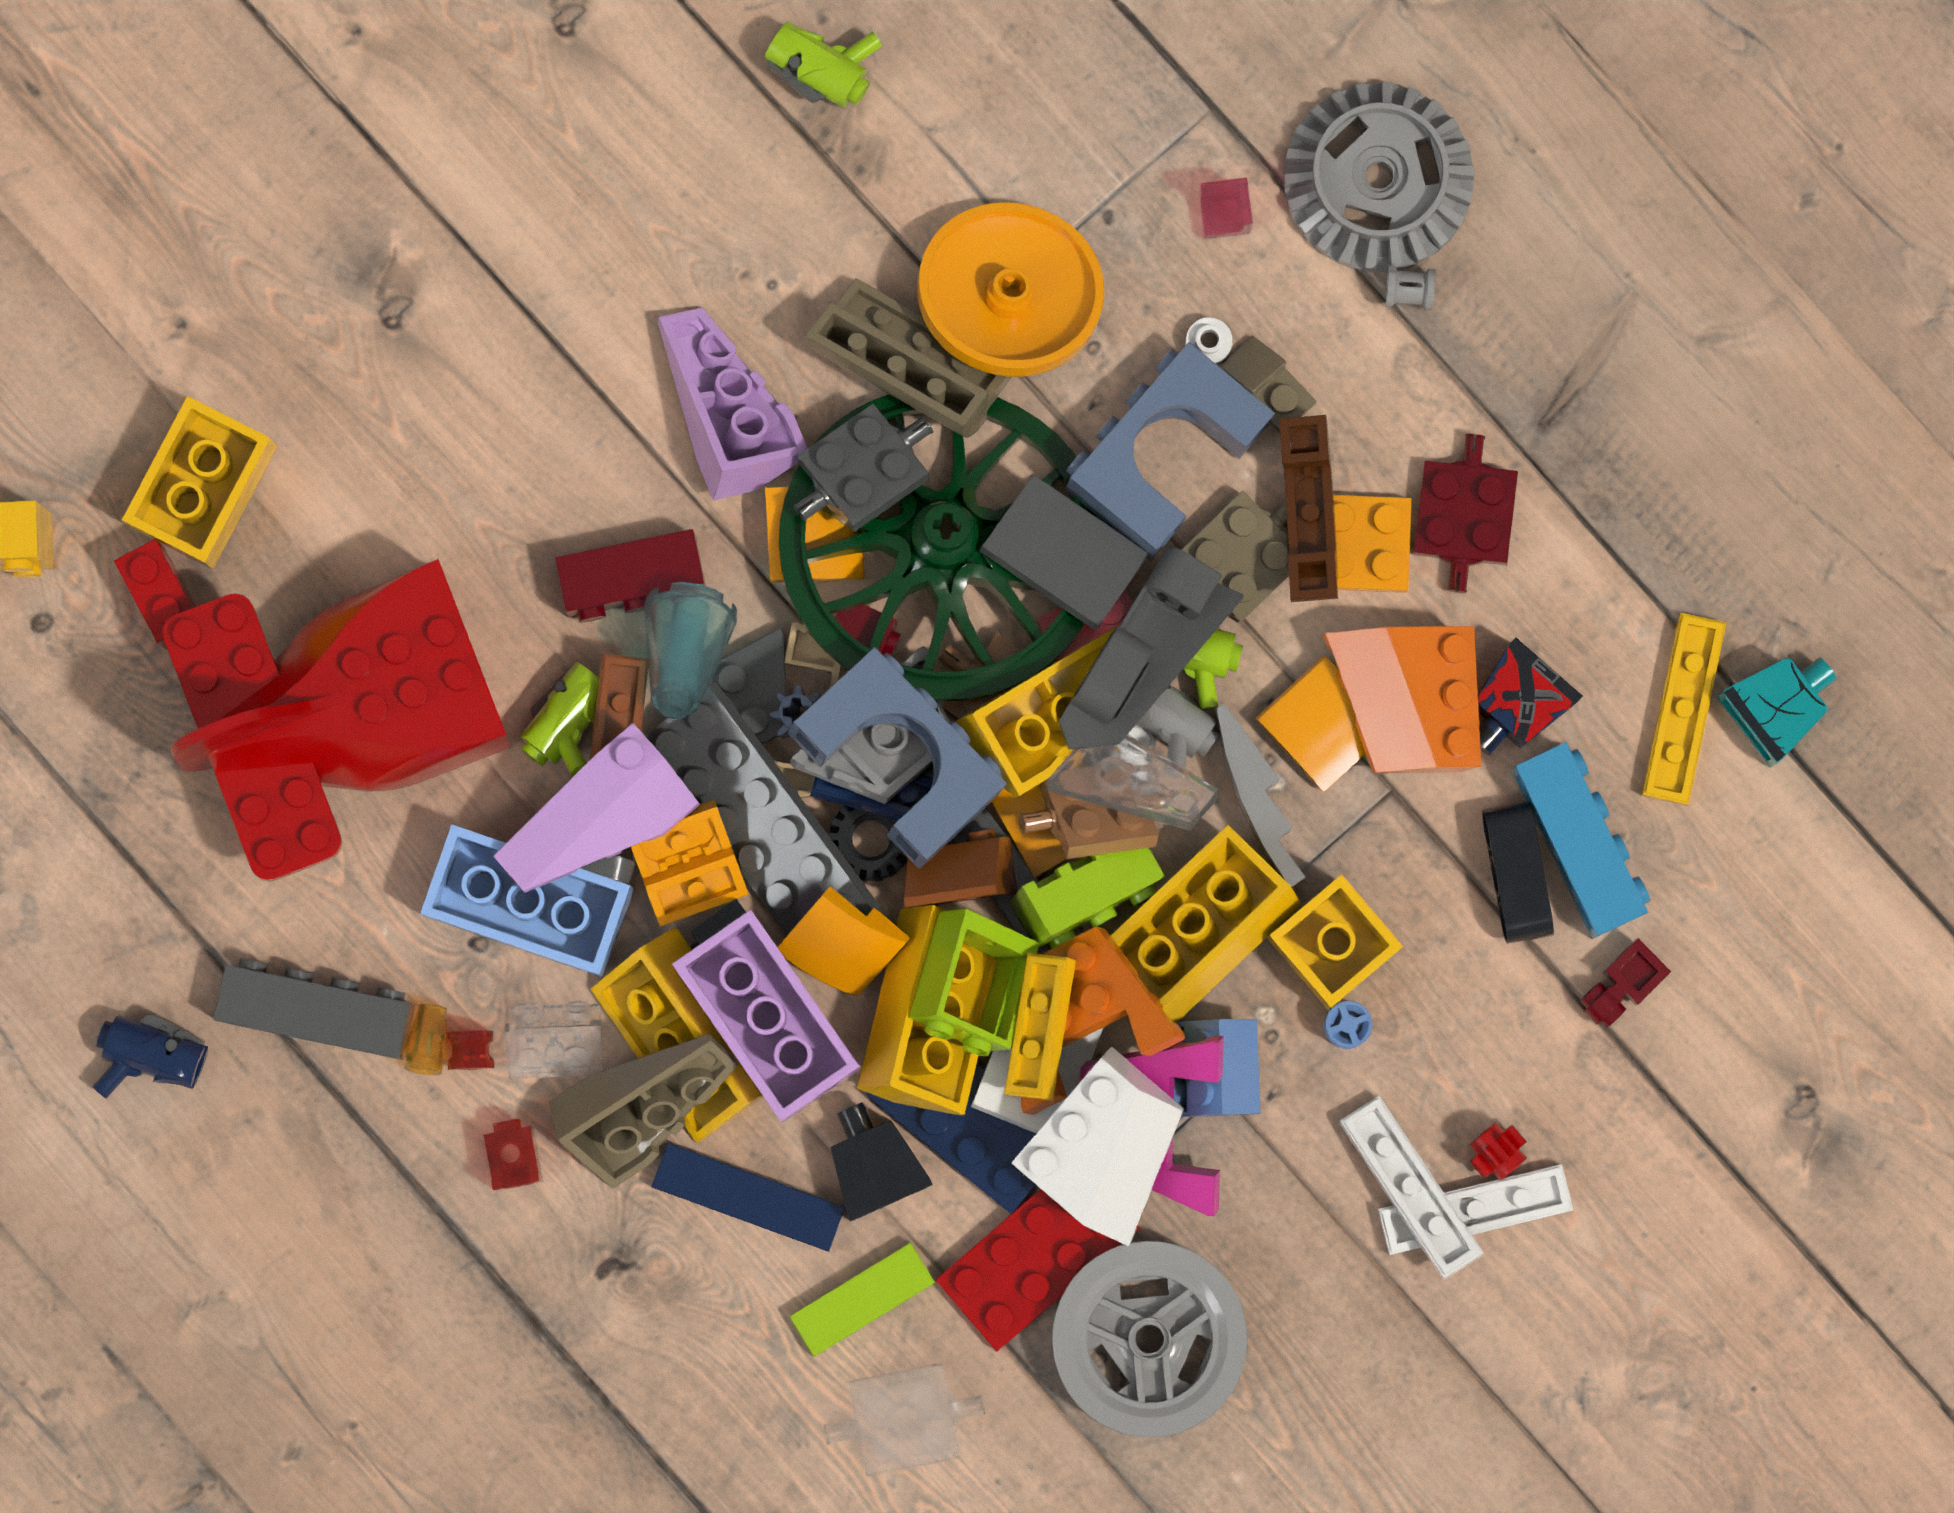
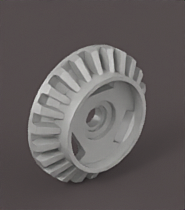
M1366 82L1331 94L1329 98L1317 104L1309 111L1306 118L1297 127L1288 147L1283 174L1286 203L1297 228L1306 240L1324 256L1336 263L1361 271L1387 272L1388 266H1396L1397 270H1401L1430 258L1442 249L1457 232L1471 203L1474 165H1472L1470 146L1459 129L1460 125L1454 117L1451 118L1442 109V105L1435 99L1431 100L1420 94L1419 90L1412 87H1399L1391 82H1382L1381 84H1367ZM1360 121L1367 130L1334 159L1325 150L1326 145L1349 124ZM1424 140L1429 143L1434 152L1440 175L1439 183L1426 186L1415 146L1416 142ZM1382 164L1388 167L1392 173V182L1385 188L1377 189L1372 187L1367 182L1365 175L1370 166ZM1345 207L1389 219L1388 230H1376L1348 221L1343 217Z
M1156 1241L1133 1242L1129 1246L1121 1245L1110 1249L1091 1260L1074 1276L1066 1287L1054 1318L1052 1330L1053 1355L1057 1371L1067 1392L1076 1404L1098 1423L1126 1435L1137 1437L1169 1436L1191 1429L1208 1419L1226 1402L1233 1392L1245 1364L1247 1352L1246 1321L1238 1296L1231 1284L1205 1258L1175 1244ZM1167 1278L1168 1295L1121 1300L1119 1283ZM1145 1325H1154L1163 1334V1344L1154 1353H1145L1136 1345V1334ZM1198 1334L1211 1340V1343L1193 1383L1190 1384L1179 1379L1178 1376ZM1100 1344L1104 1346L1129 1381L1127 1385L1115 1392L1088 1354Z

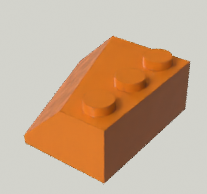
M1474 626L1378 627L1322 634L1327 649L1332 650L1340 672L1337 674L1341 688L1347 691L1356 716L1354 723L1373 774L1464 772L1481 767Z

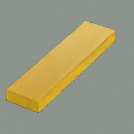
M1685 613L1678 615L1641 792L1643 797L1684 806L1689 805L1727 622Z

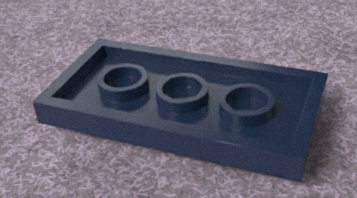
M976 1064L965 1115H954L898 1104L866 1092L870 1099L1010 1214L1035 1186V1183L1015 1167L1012 1162L1037 1133L971 1107L985 1071L978 1064Z

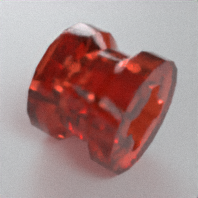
M494 1031L447 1032V1042L452 1046V1056L447 1060L448 1070L495 1069V1059L490 1055L489 1047L494 1041Z

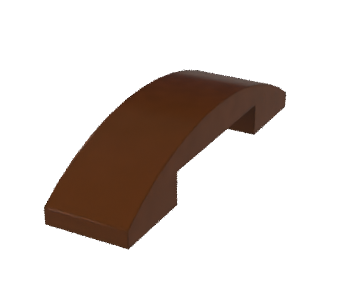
M1327 416L1281 418L1279 423L1289 544L1291 602L1338 599L1336 523Z

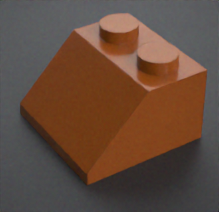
M995 829L967 833L968 842L950 844L949 841L920 870L908 858L904 889L905 907L940 905L1017 893L1010 837L996 838Z

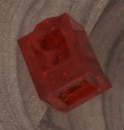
M520 1119L493 1123L494 1133L484 1135L493 1191L542 1183L543 1177L533 1126L522 1127ZM510 1144L516 1145L520 1152L519 1158L513 1163L506 1162L502 1155L503 1149Z

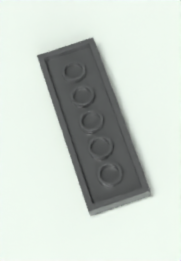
M716 681L707 684L645 735L666 759L699 804L715 799L741 874L786 935L791 932L829 886L835 889L865 916L874 907L878 911L882 909Z

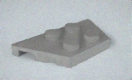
M922 646L904 661L902 665L923 669L928 650ZM935 701L937 704V709L935 710L949 723L950 719L945 716L943 709L944 701ZM879 724L858 732L821 767L803 749L791 757L790 764L795 769L886 804L932 765L933 761L926 745L913 732L897 725Z

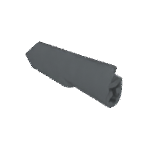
M1175 547L1166 548L1121 625L1117 626L1107 639L1058 720L1068 750L1119 745L1243 599V594L1218 583L1222 577L1221 574L1190 554Z

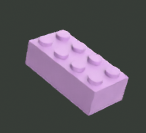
M752 910L746 912L672 964L782 1123L861 1069Z

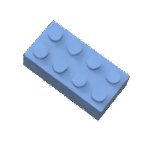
M451 824L420 914L429 919L603 978L634 889L628 884L578 868L577 872L524 893L493 857L506 844L505 842Z

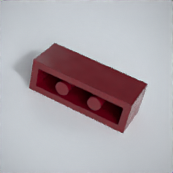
M693 529L555 557L566 613L570 618L578 616L580 623L606 618L605 610L624 607L625 613L648 610L652 608L651 601L670 597L671 604L692 601L698 598L697 591L707 590L697 539Z

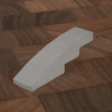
M1222 704L1216 709L1214 714L1217 720L1218 732L1220 733L1219 738L1224 761L1240 808L1270 865L1293 888L1305 879V875L1279 842L1282 837L1292 830V826L1266 792L1276 785L1280 778L1226 705Z

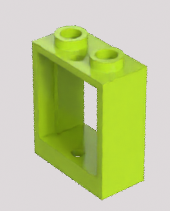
M967 908L940 911L909 1018L925 1025V1032L929 1035L941 1039L954 1038L962 1042V1049L971 1054L989 1056L990 1051L1010 1050L1014 1037L1027 953L1037 954L1040 943ZM963 943L998 959L979 1027L944 1012Z

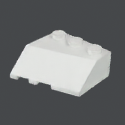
M1111 1047L1013 1160L1012 1164L1082 1225L1129 1246L1184 1108Z

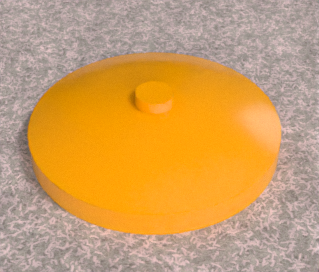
M1011 202L980 205L956 215L945 223L933 236L924 252L917 281V297L922 317L939 344L952 356L970 367L986 373L1008 377L1041 374L1053 370L1075 357L1089 342L1096 329L1105 293L1104 279L1099 261L1088 242L1074 227L1062 218L1041 208Z

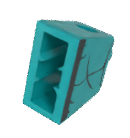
M1788 657L1734 684L1716 698L1771 768L1781 761L1829 710L1818 693L1836 681L1837 677L1831 667L1821 657L1802 671Z

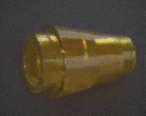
M419 1004L418 1013L401 1056L403 1059H406L404 1067L406 1071L430 1076L442 1075L443 1065L448 1064L447 1008L434 1004Z

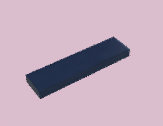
M670 1143L666 1145L651 1186L654 1189L827 1252L830 1251L845 1210L843 1206Z

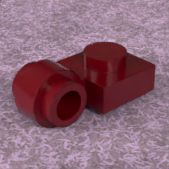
M1637 938L1603 971L1614 984L1605 987L1601 982H1598L1580 1000L1586 1007L1583 1012L1596 1025L1601 1022L1608 1028L1627 1009L1621 1003L1624 1000L1622 998L1624 995L1634 1005H1639L1672 971Z

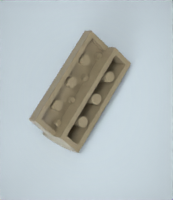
M855 278L836 304L829 303L805 335V344L808 348L965 438L974 435L987 420V410L1012 378L986 373L961 362L946 351L934 338L922 315Z

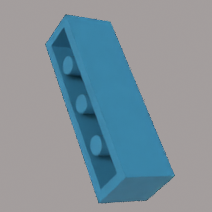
M1567 742L1516 765L1511 770L1526 802H1530L1538 828L1591 938L1594 939L1647 914L1648 910L1645 904L1650 902L1647 889L1639 876L1631 877L1624 861L1630 859L1628 850L1618 833L1613 836L1611 835L1604 821L1605 818L1609 817L1608 809L1600 793L1596 791L1591 794L1584 776L1588 775L1589 771L1579 750L1571 751Z

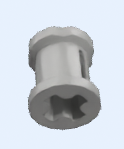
M1388 266L1385 286V307H1392L1394 303L1422 305L1424 310L1431 311L1435 289V269H1427L1426 273L1397 271L1396 266Z

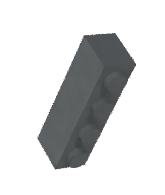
M241 958L238 967L225 965L214 1021L404 1060L415 1010L414 1004L404 1002L406 993L378 987L376 996L358 992L360 983L332 978L330 986L312 983L314 974L286 968L284 977L266 973L268 964Z

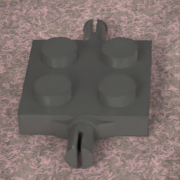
M874 404L870 405L797 455L798 463L812 479L815 491L793 505L796 513L805 522L809 517L827 506L830 510L839 514L851 530L855 532L929 481V472L914 455L912 446L929 434H932L934 432L932 426L924 416H921L920 419L900 431L889 424Z

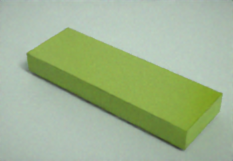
M910 1242L789 1317L813 1357L930 1287L935 1281Z

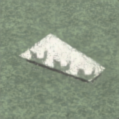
M1128 734L1119 745L1074 749L1048 778L1046 790L1191 831L1216 802L1219 789Z

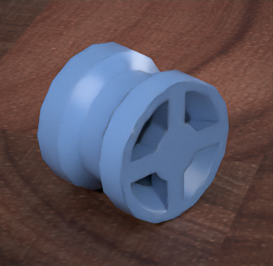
M1344 1001L1333 1006L1324 1018L1323 1028L1324 1034L1330 1043L1338 1048L1351 1049L1367 1040L1371 1034L1373 1024L1370 1013L1363 1005L1358 1002Z

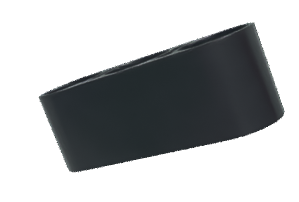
M1530 802L1482 810L1485 839L1502 931L1506 943L1553 936L1554 926Z

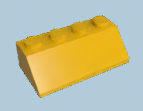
M934 905L900 909L896 926L907 934L910 939L886 966L857 1089L898 1104L954 1115H965L978 1055L963 1050V1043L954 1038L941 1039L929 1035L925 1032V1025L909 1018L938 914L940 911L947 910ZM963 943L944 1012L979 1027L998 959Z
M677 927L640 947L594 985L591 991L638 1059L710 1034L736 1059L738 1066L704 1104L695 1105L684 1118L686 1129L694 1141L698 1143L763 1098V1095L672 965L692 951Z

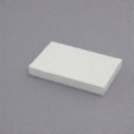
M1103 1028L1062 1048L1058 1070L1067 1097L1080 1083V1068L1086 1061H1091ZM1012 1045L1010 1050L992 1051L971 1107L1037 1133L1066 1099L1034 1115L1023 1113L1021 1097L1004 1094Z

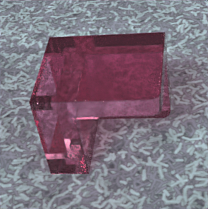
M1247 177L1200 184L1199 202L1204 240L1251 233L1253 219Z

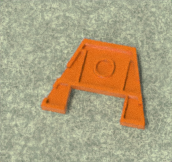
M1095 926L1041 954L1068 957L1076 960L1062 1048L1127 1015L1140 1054L1150 1057L1185 1039L1183 1031L1177 1024L1172 1023L1162 1009L1164 1006L1155 994L1147 990L1138 978L1137 970L1105 929ZM1059 1070L1053 1101L1021 1097L1023 1113L1034 1115L1067 1098Z

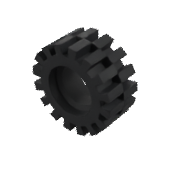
M843 805L839 809L838 814L832 819L829 837L861 881L878 882L897 874L906 865L908 857L891 840L887 849L882 854L875 857H867L855 849L853 833L865 821L880 822L889 832L898 820Z

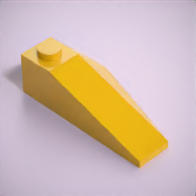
M1116 627L954 721L965 730L970 738L968 744L981 757L987 755L997 763L1001 772V778L1007 783L1004 789L1014 797L1024 794L1055 775L1065 763V758L1072 750H1068L1058 720Z

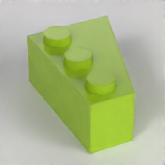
M1149 848L1087 856L1072 864L1067 863L1054 870V874L1037 883L1033 880L1023 885L1009 903L1029 938L1040 943L1038 950L1047 945H1050L1051 949L1076 937L1074 931L1089 922L1092 928L1111 921L1118 916L1115 908L1130 900L1134 907L1146 902L1157 892L1155 886L1165 878V875Z

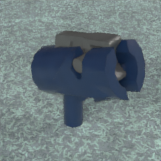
M147 1014L139 1022L118 1015L113 1023L107 1020L104 1022L96 1047L103 1049L102 1058L113 1064L92 1087L107 1099L127 1076L138 1077L144 1073L153 1076V1082L176 1084L193 1089L205 1064L208 1046L204 1045L205 1041L154 1014Z

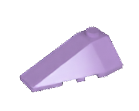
M697 308L660 316L658 318V325L696 460L712 500L757 491L798 463L797 455L808 448L794 414L784 402L779 404L764 387L766 381L757 371L751 372L735 353L736 346L703 308Z
M632 723L600 750L493 857L523 892L526 893L577 872L578 868L605 857L608 859L622 853V850L648 840L649 842L664 836L700 804L666 759L637 726Z

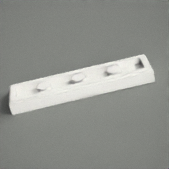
M1380 1096L1340 1120L1339 1124L1443 1281L1483 1256L1484 1252Z
M1562 1164L1507 1177L1501 1181H1490L1444 1193L1472 1235L1573 1211ZM1394 1205L1378 1209L1389 1255L1421 1248Z

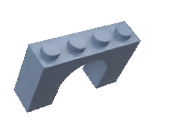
M1190 342L1179 353L1172 348L1155 369L1160 374L1150 387L1144 382L1141 383L1126 401L1130 410L1121 420L1113 416L1097 434L1096 438L1101 443L1091 454L1083 450L1066 470L1071 477L1065 490L1105 524L1149 553L1147 559L1150 561L1153 560L1179 530L1187 515L1148 484L1140 474L1134 459V441L1136 436L1145 427L1154 422L1164 419H1181L1199 426L1236 458L1240 459L1268 427L1275 415L1271 409Z
M874 647L793 722L788 734L820 767L858 732L870 726L879 724L897 725L913 732L922 740L933 761L934 775L930 791L900 818L886 835L920 870L992 802L1007 783L1001 778V772L997 763L987 755L981 757L968 744L970 738L965 730L954 721L948 723L935 710L937 709V704L932 696L921 687L915 689L903 677L904 670L899 662L888 653L882 655Z

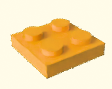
M1334 495L1338 590L1408 592L1412 498Z

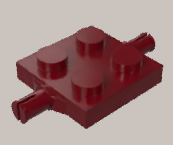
M1465 434L1463 461L1454 463L1425 461L1414 555L1439 558L1451 564L1447 591L1453 593L1456 592L1458 575H1460L1458 593H1467L1469 566L1482 563L1508 564L1518 471L1496 469L1482 463L1485 436L1479 434L1476 437L1475 452H1472L1474 434Z

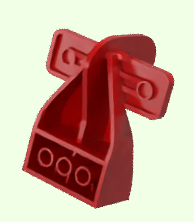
M439 559L327 608L313 618L298 633L275 661L255 608L250 600L241 594H228L175 614L168 618L163 626L164 642L197 726V730L174 742L170 750L175 762L184 771L196 772L213 769L250 868L261 880L268 882L276 881L329 861L338 855L342 847V837L323 787L368 792L401 789L511 748Z

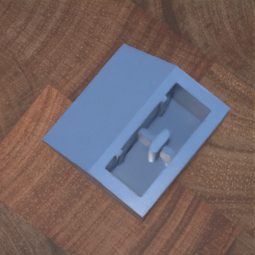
M1211 1019L1177 1022L1176 1024L1185 1036V1039L1178 1043L1185 1042V1044L1204 1041L1207 1037L1224 1036L1223 1077L1218 1083L1174 1078V1101L1184 1108L1181 1118L1261 1114L1257 1019Z

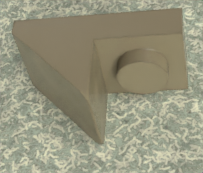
M1252 336L1219 367L1275 413L1270 424L1280 433L1279 419L1303 417L1316 405L1317 401L1285 368L1287 362Z

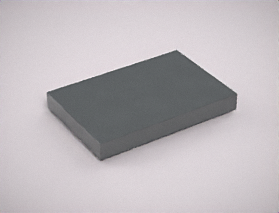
M1034 474L980 549L981 553L1095 631L1149 555L1145 550Z

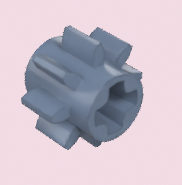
M796 685L795 694L788 697L778 693L777 697L781 702L779 711L770 713V717L774 721L784 723L777 734L783 740L788 738V731L794 722L791 717L798 715L802 706L807 710L822 695L816 691L807 698L804 689L800 685Z

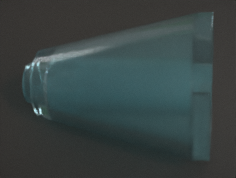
M678 582L671 583L670 591L658 593L659 587L651 590L645 599L644 605L651 701L653 706L662 715L672 719H682L698 710L734 632L738 618L737 607L734 603H732L731 608L723 602L724 594L718 590L700 584Z

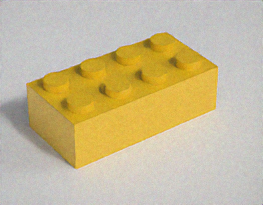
M1227 825L1125 921L1111 937L1137 970L1138 978L1150 993L1155 994L1164 1006L1162 1008L1172 1023L1176 1024L1301 905V902L1293 888Z

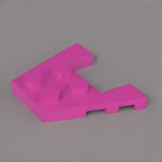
M1224 1036L1207 1037L1204 1041L1185 1044V1042L1176 1043L1150 1057L1140 1054V1051L1121 1055L1174 1100V1078L1214 1083L1220 1081L1223 1077ZM1100 1059L1086 1061L1081 1066L1080 1082ZM1172 1138L1152 1190L1202 1214L1214 1216L1219 1210L1220 1170L1173 1164Z

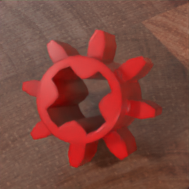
M1495 1122L1469 1144L1477 1154L1469 1162L1483 1178H1486L1493 1172L1501 1181L1527 1159L1519 1149L1527 1141L1513 1124L1503 1131Z

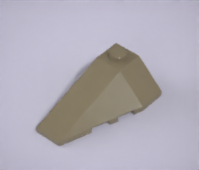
M710 1034L587 1076L549 1101L557 1140L613 1189L649 1166L660 1154L658 1147L670 1133L677 1135L686 1125L685 1116L695 1105L704 1104L738 1066L737 1061Z

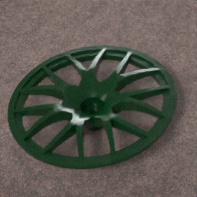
M889 394L854 409L836 421L816 442L872 404L876 406L887 421L895 419V427L900 431L905 429L904 416L921 412ZM997 397L987 410V420L1012 432L968 474L963 436L951 430L953 469L950 484L939 492L921 485L898 501L901 514L888 520L874 518L856 530L860 535L806 551L805 543L806 521L804 522L800 515L798 516L793 505L810 495L815 489L812 479L799 465L792 477L784 499L779 526V555L787 593L798 617L813 639L831 658L849 671L874 647L879 650L892 618L907 595L927 588L937 608L935 628L923 669L900 664L904 670L903 677L915 689L917 687L923 688L935 701H964L982 698L1009 690L1052 664L1069 647L1085 623L1062 609L1050 627L1043 633L1040 632L1011 587L1028 590L1035 589L980 552L981 547L1012 503L996 511L977 506L975 492L996 464L1021 438L1038 450L1054 468L1043 481L1052 487L1060 478L1066 488L1071 477L1066 470L1075 460L1076 455L1058 434L1040 419L1021 407ZM1068 493L1073 502H1075L1080 507H1082L1083 509L1094 515L1096 518H1098L1082 503H1080L1076 498H1074L1070 493ZM827 506L822 508L832 517L847 525L839 514L830 510ZM942 520L951 521V528L959 530V532H952L950 539L941 538L940 530L933 529V527H940ZM872 551H882L896 559L893 571L873 585L828 603L822 601L813 582L808 564L833 557ZM967 584L987 588L1018 621L1033 642L1018 653L994 663L969 619L963 599ZM888 597L869 649L846 632L831 615L832 613L846 611L859 605H866ZM950 618L973 655L983 667L964 671H932Z

